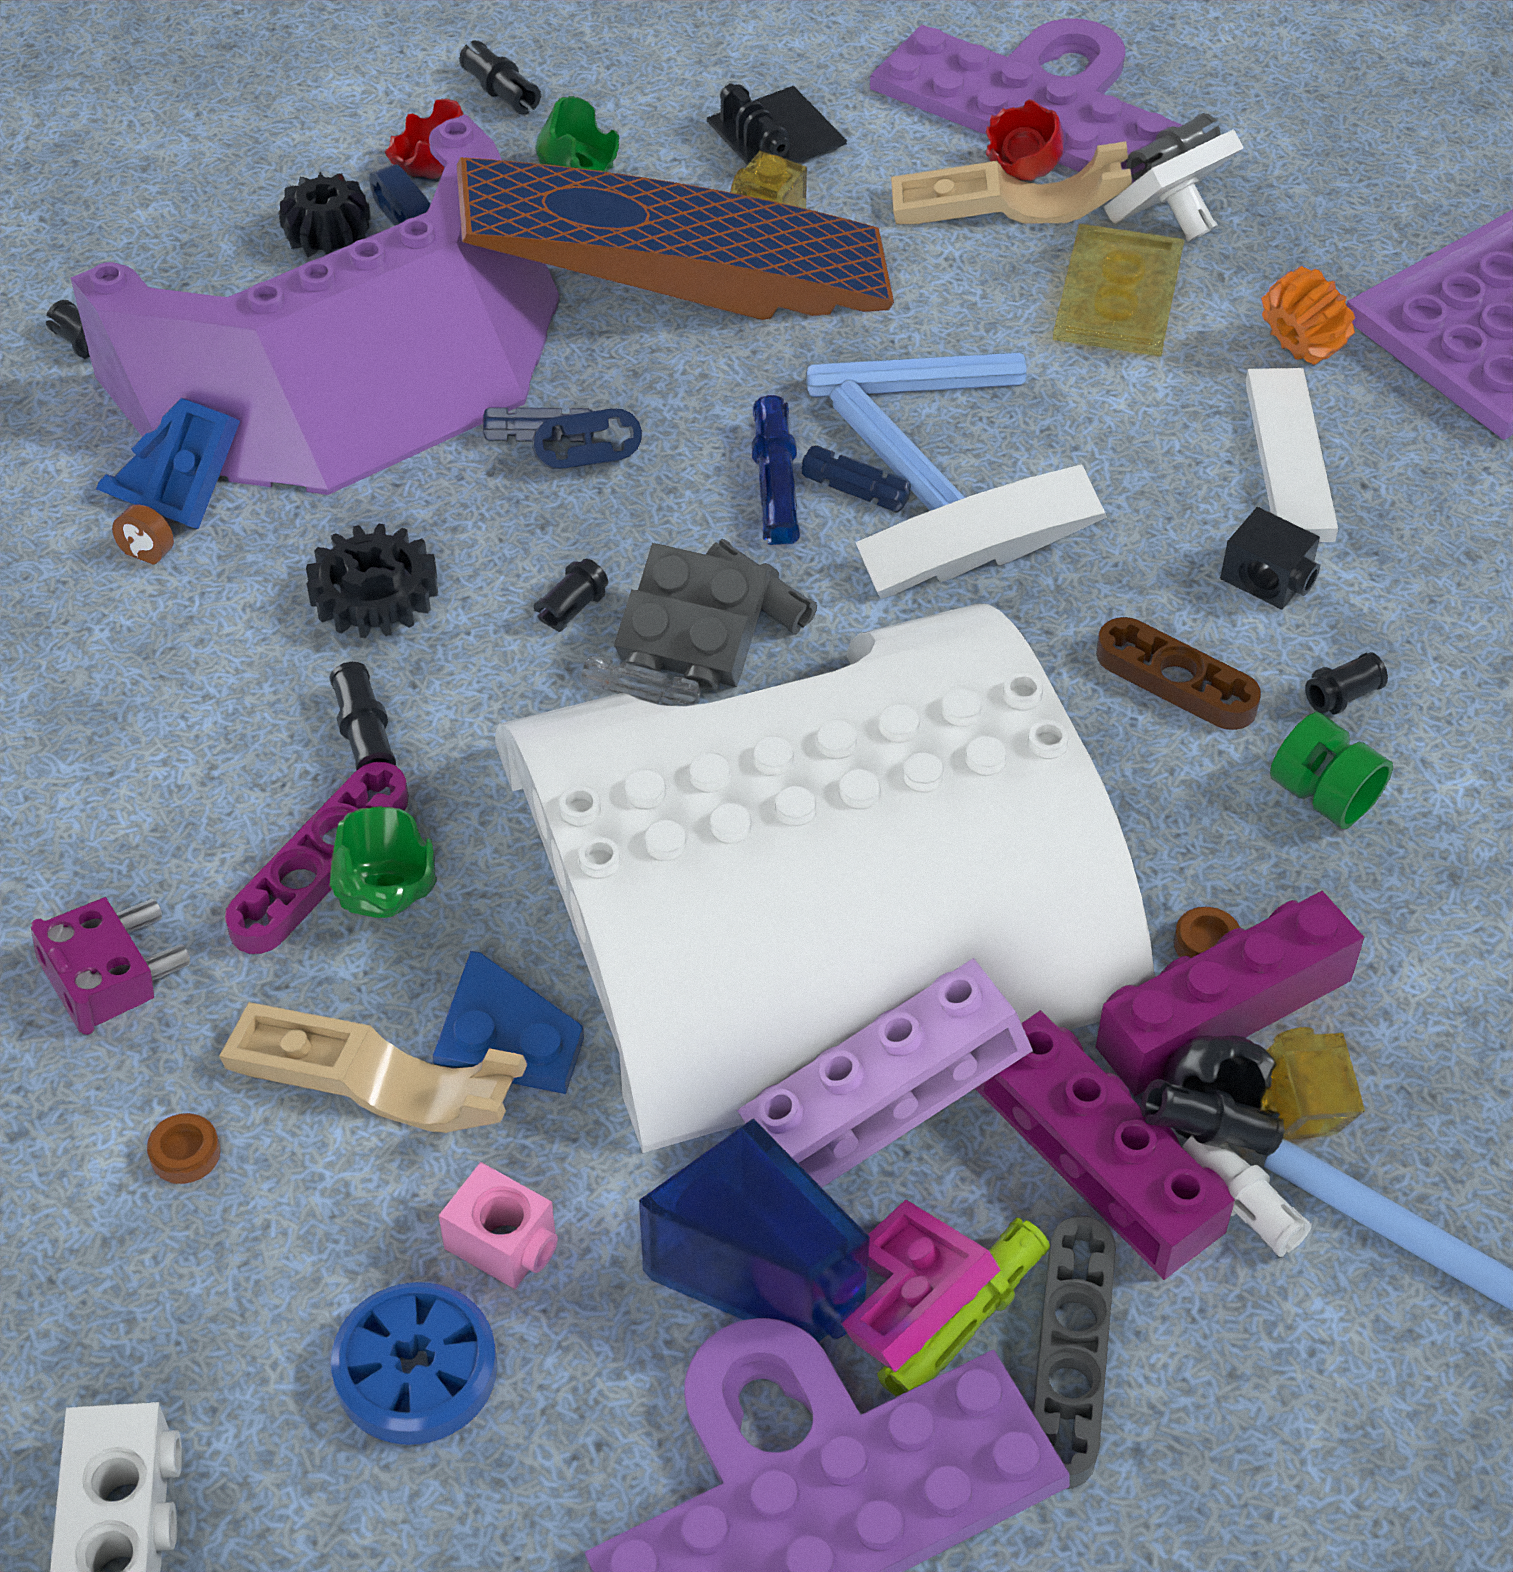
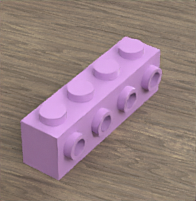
M973 958L954 971L941 975L931 986L900 1006L882 1013L872 1024L841 1044L823 1051L813 1062L782 1082L764 1089L754 1100L737 1111L795 1203L798 1204L1033 1050L1016 1011Z

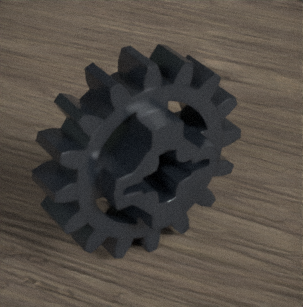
M378 524L372 534H365L360 525L353 526V537L345 539L339 534H333L331 536L333 548L330 550L317 547L314 550L316 563L307 564L306 566L308 578L306 585L311 607H317L318 618L322 623L334 619L336 632L341 634L351 626H357L360 638H366L371 628L380 627L381 632L385 636L392 635V624L398 621L410 628L414 626L413 611L428 614L431 610L429 597L438 595L434 554H427L426 543L422 538L409 543L408 530L405 528H401L392 536L386 534L385 524ZM405 570H407L411 576L405 575ZM334 584L340 585L341 593L334 587Z

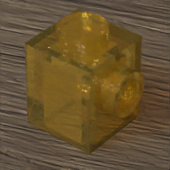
M759 151L745 169L741 168L736 173L732 182L731 193L806 209L807 166L783 159L777 155Z
M1299 1027L1284 1031L1274 1037V1044L1266 1051L1274 1058L1277 1066L1272 1071V1087L1266 1090L1262 1102L1264 1110H1273L1280 1113L1278 1118H1282L1284 1121V1139L1293 1140L1336 1135L1365 1112L1344 1033L1315 1034L1313 1028Z

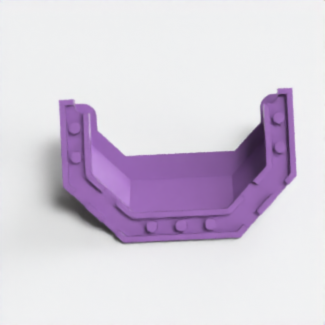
M467 114L443 122L434 128L429 136L430 151L445 169L428 212L410 218L403 223L370 237L358 240L349 246L316 260L309 261L302 266L255 284L229 297L149 288L132 268L114 262L101 263L93 269L71 277L95 378L142 437L146 433L154 431L160 425L162 417L180 398L240 420L220 472V476H228L229 482L272 487L273 483L306 487V492L330 495L483 424L484 411L489 407H508L509 412L516 407L524 405L530 390V381L535 366H538L547 339V330L552 315L556 313L560 297L546 264L462 242L456 165L460 157L502 160L494 141Z

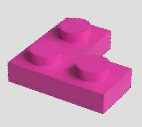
M905 1199L855 1246L863 1261L873 1271L887 1279V1281L841 1324L856 1345L896 1372L911 1356L918 1353L925 1343L964 1305L972 1301L977 1293L1001 1269L989 1250Z

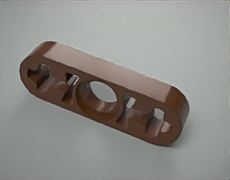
M1114 618L1107 621L1101 627L1096 656L1101 666L1109 672L1222 729H1242L1249 726L1255 720L1260 703L1261 690L1258 683L1249 675L1134 618ZM1126 642H1129V643H1132V644L1135 645V647H1134V646H1127V647L1124 648V650H1120V649L1115 648V646L1122 647L1123 645L1126 644ZM1154 654L1153 657H1152L1151 664H1150V665L1144 664V660L1147 661V662H1149L1150 659H1151V655ZM1168 667H1181L1188 670L1193 675V678L1186 682H1175L1167 679L1161 671ZM1204 681L1211 682V685L1206 684L1205 691L1201 692L1203 689ZM1232 695L1241 699V701H1233L1230 705L1221 701V699L1227 701Z

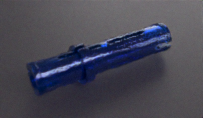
M766 395L760 397L753 404L752 411L756 433L751 442L752 458L759 468L763 517L762 535L764 541L767 540L769 545L794 544L800 537L793 474V461L797 456V445L794 436L789 431L788 403H784V398L780 396Z

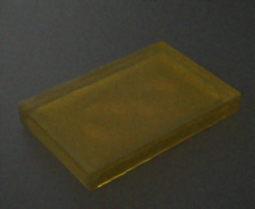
M1079 224L1055 322L1053 340L1162 357L1184 239Z

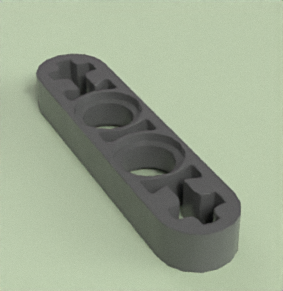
M1072 1216L1063 1220L1054 1229L1047 1260L1032 1412L1053 1447L1058 1436L1060 1418L1065 1420L1075 1419L1072 1429L1071 1447L1077 1453L1073 1455L1071 1464H1064L1070 1474L1069 1487L1066 1489H1073L1084 1484L1093 1474L1101 1438L1116 1245L1115 1238L1110 1229L1098 1219L1089 1216ZM1076 1240L1089 1242V1251L1092 1253L1088 1262L1086 1281L1072 1279L1075 1254L1072 1249ZM1079 1303L1092 1311L1096 1318V1323L1092 1328L1085 1331H1072L1060 1324L1055 1311L1064 1304ZM1072 1368L1086 1376L1090 1383V1390L1086 1395L1079 1398H1066L1053 1390L1049 1383V1377L1059 1369Z

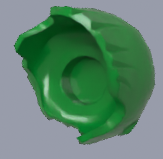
M574 96L561 97L555 102L547 121L537 137L535 150L540 164L608 172L609 169L613 168V161L619 151V134L613 129L609 133H603L599 129L596 122V110L585 99Z
M377 806L355 810L348 813L339 822L331 861L329 886L333 890L334 895L339 899L340 905L344 910L368 917L388 918L405 911L413 902L426 897L432 891L437 882L432 839L427 838L425 844L415 819L410 814L393 807Z

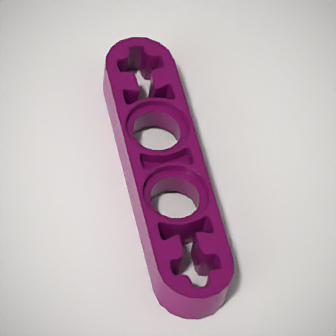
M373 762L359 768L231 900L226 908L225 922L230 940L238 950L249 954H262L275 949L332 890L329 884L334 845L326 843L322 838L325 833L337 828L339 822L348 813L362 808L377 806L393 807L405 811L408 806L409 795L403 771L397 766L386 762ZM386 787L390 788V795L377 793L369 801L367 791L370 789L374 792H381ZM295 870H308L316 875L312 883L300 889H291L281 883L288 873ZM268 894L272 895L275 900L272 904H270ZM267 913L269 923L266 926L254 923L246 929L244 920L250 918L258 921Z

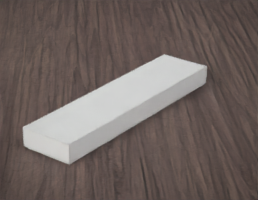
M1304 368L1248 369L1245 383L1271 513L1320 536L1319 542H1335L1338 525Z

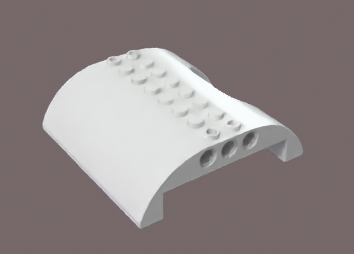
M974 604L859 633L852 639L847 649V658L851 664L834 672L711 703L690 706H662L637 699L629 694L620 693L498 725L495 734V744L512 791L524 790L620 1054L622 1097L643 1153L745 1124L737 1110L754 1100L764 1089L782 1082L813 1062L823 1051L841 1044L872 1024L882 1013L900 1006L931 986L941 975L954 971L973 958L1016 1011L1021 1023L1041 1010L1058 1027H1065L1068 1030L1100 1022L1103 1004L1115 991L1126 985H1135L1137 987L1155 977L1150 935L1141 892L1120 823L1107 791L1037 657L1016 626L1000 610L988 604Z

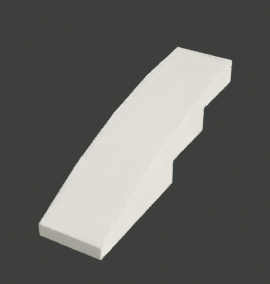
M1081 464L1022 479L963 498L856 542V545L880 598L883 599L898 594L934 576H937L938 580L942 582L953 579L994 559L998 566L1012 562L1103 520L1107 516Z

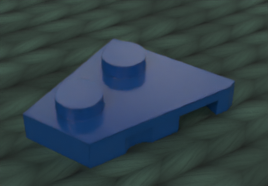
M470 951L434 1050L433 1062L434 1065L450 1068L474 1067L481 1063L489 1048L521 1054L525 1058L527 1067L521 1077L513 1079L512 1084L566 1094L584 1040L583 1025L482 953Z

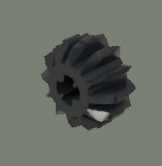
M320 172L317 178L299 177L298 186L284 188V198L279 202L280 210L278 213L280 226L284 229L291 249L303 248L309 258L317 253L318 250H323L328 255L333 252V249H342L358 240L365 239L366 232L370 228L369 220H371L370 205L366 202V196L361 190L358 181H346L342 173H338L333 177H324Z

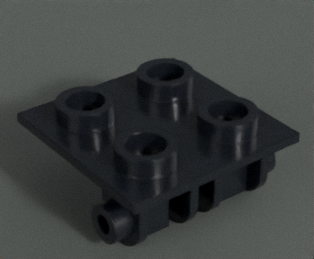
M727 84L720 92V113L707 117L709 125L758 177L847 144V140L794 85L751 101L749 91L743 85Z

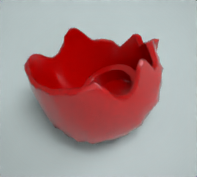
M442 98L435 100L433 112L429 117L422 118L414 113L407 114L405 130L401 134L391 136L389 147L385 150V155L391 164H398L407 175L431 179L441 177L445 167L432 155L429 136L433 129L443 122L464 115L461 106L455 100Z
M1028 99L1025 101L1024 106L1009 109L1002 108L996 116L991 115L990 126L986 127V134L990 142L986 148V156H988L991 162L998 161L1003 170L1020 181H1032L1038 177L1046 176L1061 160L1064 149V134L1056 111H1049L1034 100Z

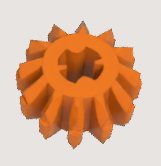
M1300 266L1293 272L1289 271L1277 280L1261 298L1264 308L1262 317L1271 327L1270 335L1276 336L1281 342V348L1289 349L1296 360L1305 359L1307 362L1315 365L1336 353L1347 344V340L1355 333L1352 323L1355 315L1346 306L1347 296L1340 294L1336 289L1335 281L1328 282L1325 280L1322 272L1318 269L1310 270Z

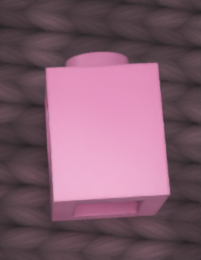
M482 1162L478 1164L438 1215L445 1250L513 1289H516L529 1270L538 1273L547 1265L558 1242V1236L555 1234L552 1201ZM509 1225L517 1227L515 1231L509 1234L497 1235L491 1233L493 1229L500 1226Z

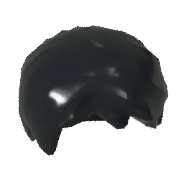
M1203 1035L1188 1040L1169 1056L1165 1063L1163 1080L1168 1081L1170 1084L1202 1093L1210 1088L1228 1092L1233 1097L1234 1102L1261 1109L1263 1096L1266 1090L1272 1087V1071L1277 1064L1274 1058L1262 1046L1253 1043V1041L1245 1037L1235 1035ZM1174 1129L1186 1139L1192 1136L1191 1133Z

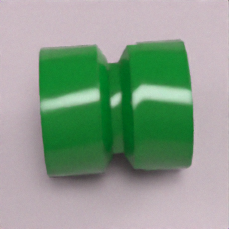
M1314 712L1299 722L1286 737L1272 761L1270 777L1297 798L1305 799L1313 796L1312 805L1314 810L1341 829H1348L1375 805L1384 792L1392 775L1393 763L1364 742L1359 741L1350 745V735L1347 730L1324 714Z

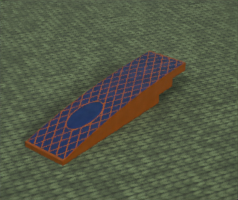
M460 157L456 165L463 243L760 320L771 319L778 307L817 316L830 315L836 305L862 312L889 310L894 303L879 227L756 197L639 176L572 167Z

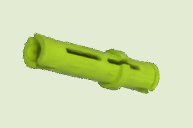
M1019 1217L1014 1218L999 1236V1239L989 1249L1001 1271L977 1293L972 1301L964 1305L941 1327L918 1353L911 1356L896 1372L886 1365L883 1366L877 1373L882 1386L895 1397H898L936 1378L975 1335V1332L995 1310H1005L1014 1300L1015 1293L1013 1290L1020 1283V1280L1050 1249L1049 1241L1042 1231L1028 1220L1023 1222Z

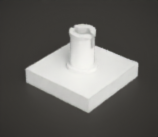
M1233 129L1150 169L1107 203L1104 209L1109 219L1116 224L1159 202L1167 201L1186 236V241L1190 242L1196 239L1197 236L1200 237L1218 226L1195 185L1244 147Z

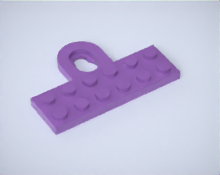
M1067 18L1044 23L1033 30L1008 57L987 50L981 45L972 44L948 35L937 28H930L921 24L870 75V89L987 135L986 127L990 126L991 115L996 116L1002 108H1017L1024 106L1025 101L1028 99L1034 100L1047 110L1056 111L1064 134L1063 156L1058 164L1078 172L1092 160L1098 145L1126 141L1129 155L1132 151L1141 149L1155 141L1160 131L1171 126L1180 127L1183 125L1167 119L1161 114L1151 113L1120 101L1114 96L1104 95L1123 71L1125 46L1122 39L1113 30L1100 23L1085 19ZM1067 53L1082 54L1089 61L1083 72L1073 76L1053 75L1041 67L1044 63L1058 60ZM1126 160L1121 163L1122 170L1127 169ZM1144 163L1132 168L1131 175L1145 168Z
M754 1318L728 1325L710 1336L693 1356L685 1378L684 1396L690 1424L721 1484L584 1553L592 1572H904L1068 1488L1070 1474L994 1349L860 1415L825 1351L811 1335L785 1321ZM758 1379L770 1380L781 1388L785 1396L803 1403L813 1418L812 1428L804 1441L793 1449L779 1453L765 1452L750 1445L741 1434L744 1411L740 1406L739 1397L744 1386L751 1381Z

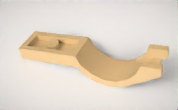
M1126 141L1098 145L1092 160L1079 173L1061 182L1047 184L1023 182L1006 173L998 161L892 176L891 185L895 224H921L1003 212L1010 219L1021 223H1068L1078 220L1116 197L1132 184L1131 170L1121 169V163L1128 159Z
M248 1002L219 1055L227 1070L254 1078L348 1096L358 1105L378 1116L430 1132L442 1133L500 1123L506 1112L503 1100L514 1078L523 1075L527 1067L523 1055L490 1048L484 1060L474 1067L450 1068L434 1065L404 1053L384 1040L371 1025Z

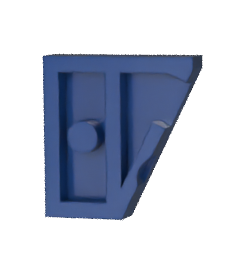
M180 398L162 417L160 425L154 431L146 433L131 448L135 456L115 476L106 474L98 482L96 490L134 505L149 507L162 516L199 529L240 420Z

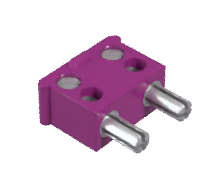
M103 897L44 921L38 918L32 921L30 928L36 958L79 1033L91 1034L94 1031V1026L153 999V980L190 965L189 953L181 944L144 959L128 934L161 920V908L154 899L116 913L108 899Z

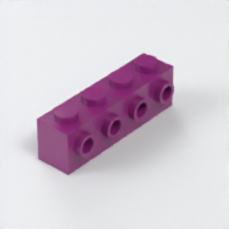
M1323 890L1300 902L1296 900L1288 901L1279 906L1268 919L1247 930L1236 928L1225 934L1214 947L1193 958L1189 956L1180 957L1167 965L1160 975L1137 987L1135 985H1126L1115 991L1103 1004L1095 1048L1136 1097L1145 1092L1147 1086L1156 1079L1163 1080L1164 1067L1169 1056L1188 1040L1203 1035H1235L1246 1038L1352 981L1365 937Z
M1040 1010L1021 1023L1033 1051L976 1087L975 1090L1165 1280L1226 1234L1235 1199L1230 1195L1224 1180L1214 1170L1208 1167L1202 1168L1180 1146L1179 1140L1171 1128L1147 1124L1145 1122L1147 1117L1142 1116L1141 1107L1132 1099L1128 1088L1122 1080L1112 1073H1105L1084 1053L1080 1041L1070 1030L1065 1027H1058Z

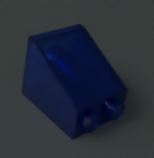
M754 1118L639 1200L643 1271L656 1283L742 1320L768 1318L785 1321L801 1328L817 1342H820L828 1335L834 1340L845 1336L847 1332L841 1323L865 1302L870 1237Z

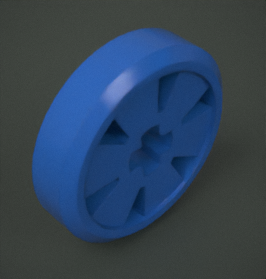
M427 1282L404 1283L388 1287L371 1295L346 1317L333 1343L331 1373L339 1402L354 1424L369 1435L386 1442L405 1445L424 1444L452 1435L478 1415L489 1399L495 1384L497 1355L494 1336L487 1318L468 1297L440 1284ZM419 1351L426 1352L429 1367L416 1365L410 1374L403 1373L401 1357L412 1360Z

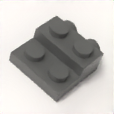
M652 542L638 590L631 589L614 643L620 659L625 661V666L628 669L646 676L657 677L660 676L661 670L683 674L685 682L705 690H718L720 683L737 687L769 584V571L767 568Z

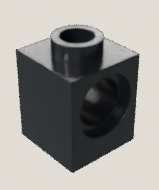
M1257 506L1227 541L1220 579L1283 610L1296 593L1305 596L1314 585L1320 571V564L1315 562L1320 536Z

